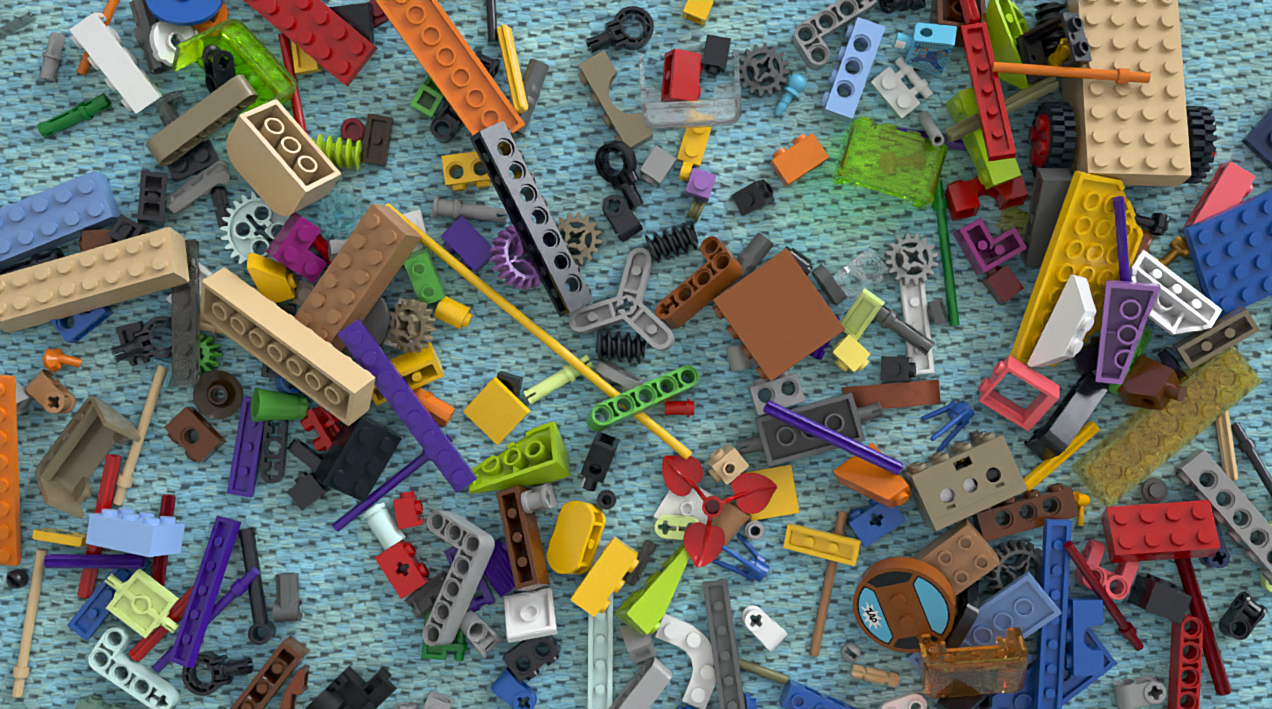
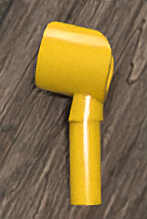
M1074 491L1073 494L1080 515L1077 517V526H1083L1084 506L1089 505L1090 498L1086 494Z

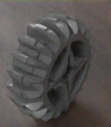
M1009 540L1008 547L1004 543H999L1000 552L993 548L998 555L1000 564L992 569L990 574L984 576V580L992 581L987 585V589L994 590L992 595L1004 588L1000 580L1001 569L1005 571L1007 576L1005 583L1009 585L1019 578L1009 571V568L1017 569L1021 574L1029 572L1030 559L1035 568V576L1033 578L1040 585L1042 550L1040 548L1034 549V544L1030 542L1025 545L1023 540H1018L1017 544L1014 540ZM1021 554L1020 558L1017 557L1013 563H1004L1010 556Z

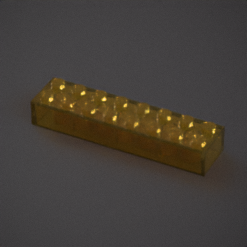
M1234 346L1185 371L1187 376L1179 380V386L1185 387L1187 391L1183 401L1170 399L1163 410L1140 408L1070 466L1100 504L1110 507L1263 382Z

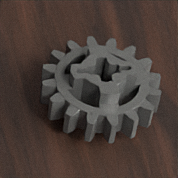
M764 43L762 49H759L757 44H755L753 52L749 49L745 50L746 58L740 56L738 62L742 65L737 66L736 71L741 74L737 77V81H744L741 88L742 90L747 87L750 88V96L754 92H758V98H761L763 93L766 92L767 96L771 97L772 90L778 93L781 90L779 84H786L787 80L783 76H788L790 70L784 68L789 62L788 60H781L784 55L783 52L775 53L776 46L768 50L767 43ZM757 56H765L764 58L758 60L755 59V57ZM772 61L776 63L778 70L774 69ZM767 62L766 72L758 79L759 70ZM747 69L752 73L753 81L749 79ZM767 81L772 83L767 86H760L761 83Z

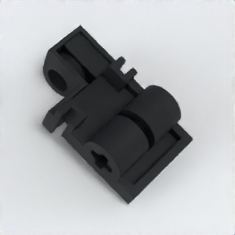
M349 665L305 709H376L397 688L388 680L392 675L384 666L366 683Z

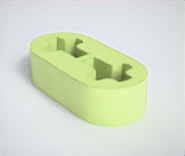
M663 514L656 519L654 528L656 534L661 538L683 540L686 529H681L679 526L687 527L690 522L696 523L700 521L693 516ZM666 520L670 526H677V528H669L668 532H664L663 527H659V525H662L663 521Z

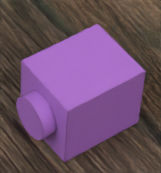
M693 168L685 195L708 202L716 175Z

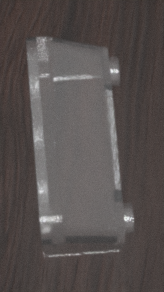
M733 49L730 59L731 83L719 84L714 89L713 100L661 102V90L659 88L645 87L644 54H639L640 101L643 124L652 130L719 127L736 124L742 112L738 49Z

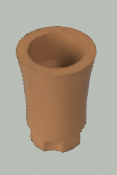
M730 501L723 505L722 511L718 516L713 517L711 526H718L723 529L725 546L727 547L735 534L752 516L741 511L735 502Z

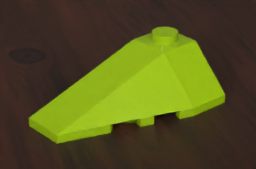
M552 421L530 429L525 433L526 437L517 443L511 442L506 446L508 449L497 457L492 455L471 470L477 476V479L469 484V492L476 494L509 489L515 486L524 487L545 484L571 476L569 455L556 423Z

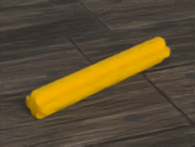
M504 24L497 28V35L512 104L516 112L522 114L528 110V104L511 28Z
M1093 421L1087 422L1063 453L1043 461L1024 477L1023 480L1028 489L1027 491H1031L1099 432L1100 428Z

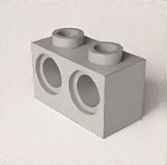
M790 370L785 371L771 382L767 381V379L763 381L762 378L753 380V386L748 387L756 415L765 414L763 408L766 402H761L757 396L762 388H766L770 392L768 401L783 407L805 402L797 373L790 374ZM786 381L793 385V392L790 395H784L781 391V386Z

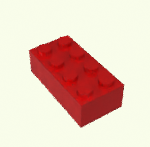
M1210 500L1106 507L1102 514L1110 563L1213 557L1220 549Z

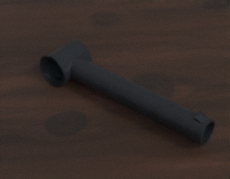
M254 527L239 530L237 537L240 538L245 574L253 567L260 571L255 539L257 533ZM260 571V575L248 585L253 625L248 630V638L255 645H263L272 640L276 635L275 625L268 620ZM259 626L266 629V638H261L258 635Z

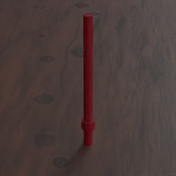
M1066 541L1063 544V548L1098 598L1103 600V605L1119 626L1118 631L1130 642L1136 651L1142 650L1144 645L1136 635L1137 631L1132 623L1127 622L1072 541Z

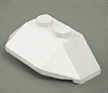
M1145 250L1140 251L1129 269L1130 282L1160 284L1161 288L1148 318L1170 335L1211 329L1222 311L1221 308Z
M1070 275L1027 363L1028 366L1043 368L1073 358L1083 346L1082 340L1086 332L1092 328L1096 314V308L1086 278Z

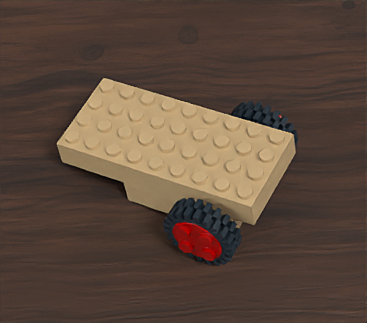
M1067 0L1068 13H1079L1083 21L1085 37L1090 46L1092 61L1079 68L1103 70L1126 68L1130 69L1131 72L1150 73L1151 77L1149 83L1128 82V84H1116L1115 81L1061 77L1063 102H1042L1038 106V111L1035 112V119L1032 122L1033 127L1029 128L1028 139L1031 145L1029 161L1030 165H1032L1031 170L1034 172L1033 176L1036 177L1037 168H1068L1069 171L1073 172L1080 171L1122 180L1124 185L1179 187L1182 183H1201L1202 179L1207 177L1206 172H1210L1211 167L1209 163L1214 161L1216 147L1213 145V142L1217 141V135H1213L1217 128L1216 125H1213L1215 118L1211 116L1212 111L1208 110V107L1186 106L1178 0Z

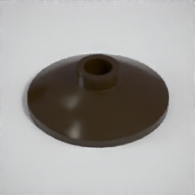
M215 370L205 373L198 379L194 386L193 399L198 410L205 416L212 419H224L236 413L240 408L243 400V389L235 376L226 371ZM219 389L223 390L225 394L222 399L217 396Z

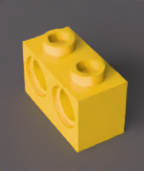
M476 151L441 156L445 185L448 188H452V191H464L470 185H476L477 188L491 187L492 182L487 173L482 176L476 174V168L482 164ZM455 168H462L464 171L459 179L452 178V171Z

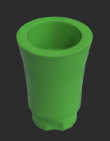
M257 387L253 391L251 400V418L253 422L302 420L307 415L308 404L306 396L269 391Z

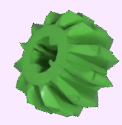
M200 333L198 338L195 335L189 336L190 343H182L186 350L180 351L179 355L185 356L181 364L188 365L187 371H196L197 375H203L205 371L207 373L213 371V366L219 367L221 365L216 360V357H223L224 355L216 350L220 349L222 345L220 343L214 344V336L207 338L206 334ZM199 350H202L204 358H200Z

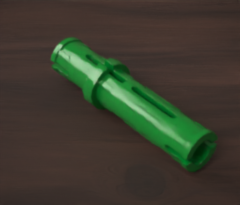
M102 93L96 98L86 102L81 101L78 103V106L39 123L37 128L40 134L47 139L81 121L93 119L94 115L112 108V103L108 96Z

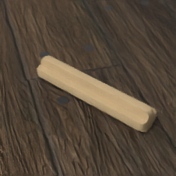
M1228 409L1215 410L1222 469L1232 481L1238 480V471Z

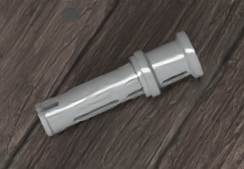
M436 195L434 197L432 217L447 216L452 217L453 220H458L463 216L469 219L506 224L507 217L497 216V214L507 215L504 208L462 203V200L458 198L446 200L440 199Z

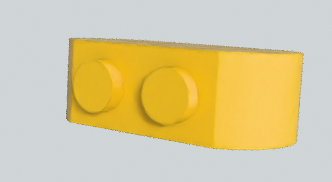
M570 501L562 506L557 516V523L549 540L546 556L550 567L555 572L582 575L591 569L606 518L602 509L596 504Z

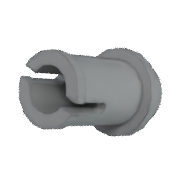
M753 520L746 523L745 534L749 539L759 540L763 537L765 529L761 522ZM757 526V531L752 534L750 532L751 528Z

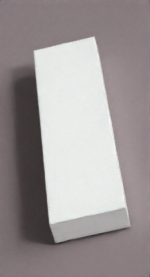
M899 279L903 321L931 340L925 283L923 284L918 280V285L913 287L911 281H909L906 286H903V280ZM905 341L907 357H912V362L916 363V375L935 373L932 348L925 356L916 347Z

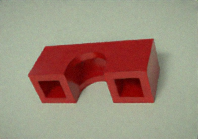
M1022 175L1012 181L987 190L979 181L978 176H976L972 180L964 182L963 180H956L950 183L946 188L944 196L947 199L951 219L956 221L977 215L980 208L978 200L980 196L992 197L997 202L999 210L1023 205L1028 196V191Z

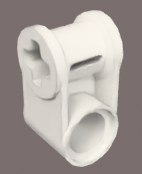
M748 606L742 612L744 624L771 652L788 635L775 620L771 619L759 607ZM752 614L757 616L759 621L756 623L751 621L750 616Z

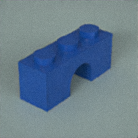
M1068 596L1064 668L1065 671L1073 676H1104V651L1096 646H1086L1083 639L1084 633L1089 627L1103 625V600L1094 596Z

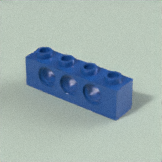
M792 679L788 680L779 698L781 707L785 709H858Z

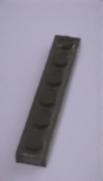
M196 239L185 240L190 282L171 288L172 386L176 388L200 386L199 241Z

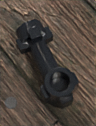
M1153 213L1151 218L1136 214L1134 217L1137 225L1149 227V233L1154 236H1163L1168 230L1169 221H1167L1166 214Z

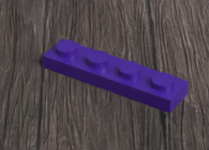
M243 397L227 489V494L254 497L264 431V421H252V397Z

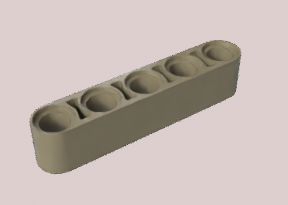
M237 75L150 138L146 143V147L161 167L168 166L252 105L258 99V94L244 75Z

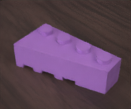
M1106 280L1095 382L1123 383L1153 308L1152 306L1161 288L1160 284Z

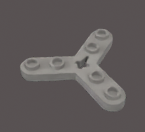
M636 248L629 253L616 297L582 307L571 313L569 325L576 333L587 334L625 321L657 351H667L673 346L675 338L672 331L642 303L653 265V258L648 250ZM626 301H629L630 304H634V306L630 307L629 312H626L625 309H621L625 307Z

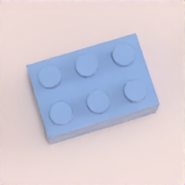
M120 507L118 510L102 509L101 513H90L85 544L146 557L181 553L185 523L176 522V518L171 516L156 518L154 517L155 513L139 512V514H136L132 508Z

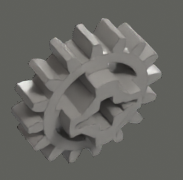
M906 233L904 240L898 236L895 239V243L891 242L888 248L891 251H886L884 254L889 260L885 261L884 266H890L891 268L887 273L888 275H896L894 282L902 279L903 286H906L911 281L913 287L918 285V280L924 284L927 281L926 276L932 277L934 275L932 269H935L938 263L933 260L938 257V253H932L931 250L935 245L928 246L926 244L928 241L927 237L921 241L919 240L918 233L913 238L910 237L909 233ZM905 245H914L915 247L907 248ZM910 256L915 258L912 264L908 262ZM895 258L899 260L900 268H898ZM913 271L917 273L916 275L907 274V272Z

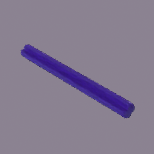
M767 401L763 408L764 413L895 475H899L903 468V463L772 401Z

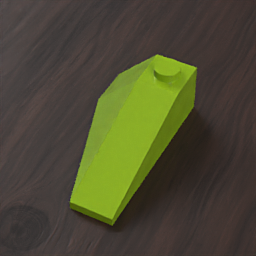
M684 543L662 564L664 568L662 571L658 570L646 579L645 584L647 586L644 589L635 590L613 613L641 635L653 634L661 625L659 621L666 613L690 558Z

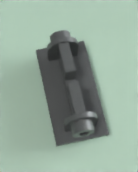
M444 570L404 600L413 608L412 613L416 618L424 617L427 612L433 609L434 600L437 599L447 577V573Z

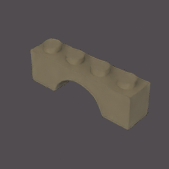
M603 50L578 64L580 73L577 75L584 87L589 85L593 92L590 94L592 102L596 108L601 106L605 113L602 115L606 126L608 129L613 127L617 134L614 136V139L626 143L632 150L653 139V133L641 113H624L611 102L609 88L617 75L606 52Z

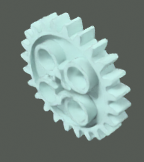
M255 192L251 193V199L242 195L243 203L241 204L234 200L233 203L236 209L227 208L226 210L231 216L222 217L224 221L228 222V226L220 227L221 230L227 232V235L221 237V240L230 242L224 248L226 250H234L230 256L231 258L240 256L238 262L240 265L247 261L249 253L257 254L255 248L258 243L265 242L267 249L271 244L266 237L258 235L259 230L247 219L248 214L253 217L258 225L263 228L267 227L265 232L273 240L275 238L274 230L278 226H283L290 217V215L281 216L272 211L261 197L258 198ZM261 208L269 210V216L265 220H259L257 217V213ZM248 224L250 226V233L244 237L240 236V226ZM267 252L261 255L263 257L279 262L278 260L270 256Z

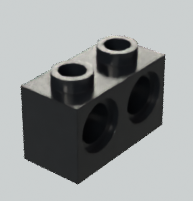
M552 635L522 640L507 651L502 659L520 682L525 678L529 681L540 672L538 668L545 663L549 666L560 657L558 653H560L561 647ZM546 642L550 646V650L542 653L537 649V644ZM526 657L529 659L530 665L528 667H521L517 659Z

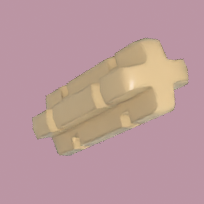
M853 664L850 670V676L854 679L861 680L863 678L864 681L881 685L886 683L890 687H897L899 675L894 672L888 671L886 673L884 670L871 667L863 668L857 664Z

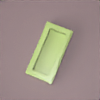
M864 288L840 322L845 328L843 332L850 334L858 341L885 302Z

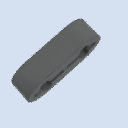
M820 264L811 271L823 292L835 306L846 299L845 294L825 266Z

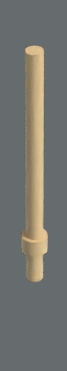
M160 364L157 366L137 427L141 440L139 442L133 440L123 472L119 474L116 482L118 488L113 503L116 505H123L127 490L132 486L134 480L132 475L168 369L167 366Z
M36 549L19 656L12 677H15L12 697L23 696L25 678L29 676L30 667L28 666L44 571V557L47 550Z

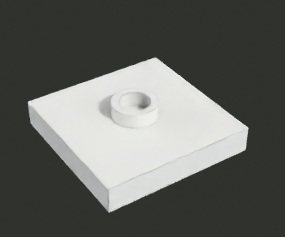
M699 487V489L703 492V494H704L706 497H708V496H714V495L710 494L709 492H707V491H705L704 489H702V488ZM693 488L688 495L683 497L669 490L653 516L655 518L663 514L693 516L705 525L708 516L702 510L703 500ZM666 520L663 521V523H665L666 525L670 526V525L668 524V521H666ZM690 522L687 527L679 526V528L687 529L693 523Z
M552 587L540 589L539 591L534 590L533 593L523 592L503 596L508 643L557 634Z

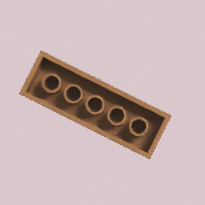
M371 204L294 318L341 352L345 344L337 333L358 318L363 322L422 236L389 206Z

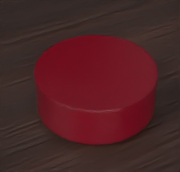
M349 118L341 125V135L346 141L350 138L352 143H356L357 140L362 141L365 135V125L359 119Z

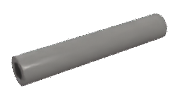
M922 111L918 115V120L934 146L942 145L944 142L942 133L929 112Z

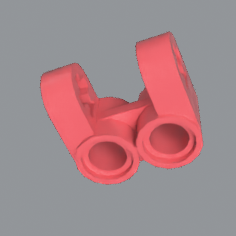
M1090 539L1083 551V559L1112 599L1120 600L1125 598L1130 591L1138 570L1139 561L1118 563L1114 573L1103 569L1099 564L1105 551V544ZM1076 568L1074 575L1076 582L1081 587L1093 591L1079 569ZM1115 580L1117 586L1115 591L1111 592L1110 583Z

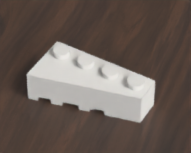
M94 12L69 29L73 34L71 39L79 49L84 48L90 55L87 59L96 70L101 69L106 75L104 80L113 91L117 90L123 97L121 102L129 112L133 110L137 114L163 95L142 67H137L136 64L138 62L132 52L120 45L122 41L118 33L109 25L106 27L104 22L107 21V18L104 14Z

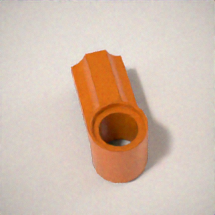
M422 386L414 389L413 392L433 419L445 427L456 408L433 396L434 394L431 391L428 392L422 389Z

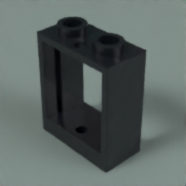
M1062 12L1018 36L1016 42L1022 64L1048 65L1041 40L1064 28L1072 59L1059 66L1079 68L1091 62L1090 46L1086 40L1083 21L1079 13ZM1025 74L1028 85H1033L1049 77Z

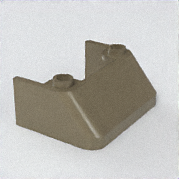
M94 396L87 398L36 469L35 476L45 504L83 519L85 515L80 504L82 501H86L91 494L88 479L115 443L121 445L129 442L131 439L136 442L141 440L134 424L102 400Z

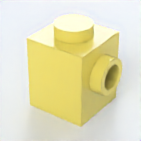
M846 334L829 352L837 359L834 363L844 372L847 370L850 372L858 370L860 372L869 363L867 358L870 353L850 334Z

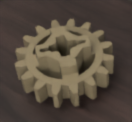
M577 212L576 218H572L570 213H567V220L559 217L558 219L561 224L558 226V230L560 233L562 230L566 233L565 241L569 246V250L576 249L581 253L580 255H571L574 262L579 260L580 264L584 265V258L587 257L588 260H593L590 254L592 252L598 254L599 250L595 246L602 244L601 240L596 239V236L601 235L600 230H594L597 226L596 221L590 224V216L588 215L581 219L580 212ZM571 223H580V224H583V225H585V226H583V227H581V228L579 229V228H572V226H571L570 224H571ZM573 233L575 235L581 234L582 236L579 238L581 243L578 245L575 242L569 244L572 240L570 235ZM591 234L592 242L588 249L585 242L586 237Z
M417 299L401 300V304L394 305L396 311L389 312L392 320L389 323L391 329L388 331V334L393 335L390 342L397 343V350H403L404 353L421 352L423 348L429 347L427 341L434 340L431 332L436 331V328L432 327V323L436 321V318H430L432 309H426L427 303L419 302Z

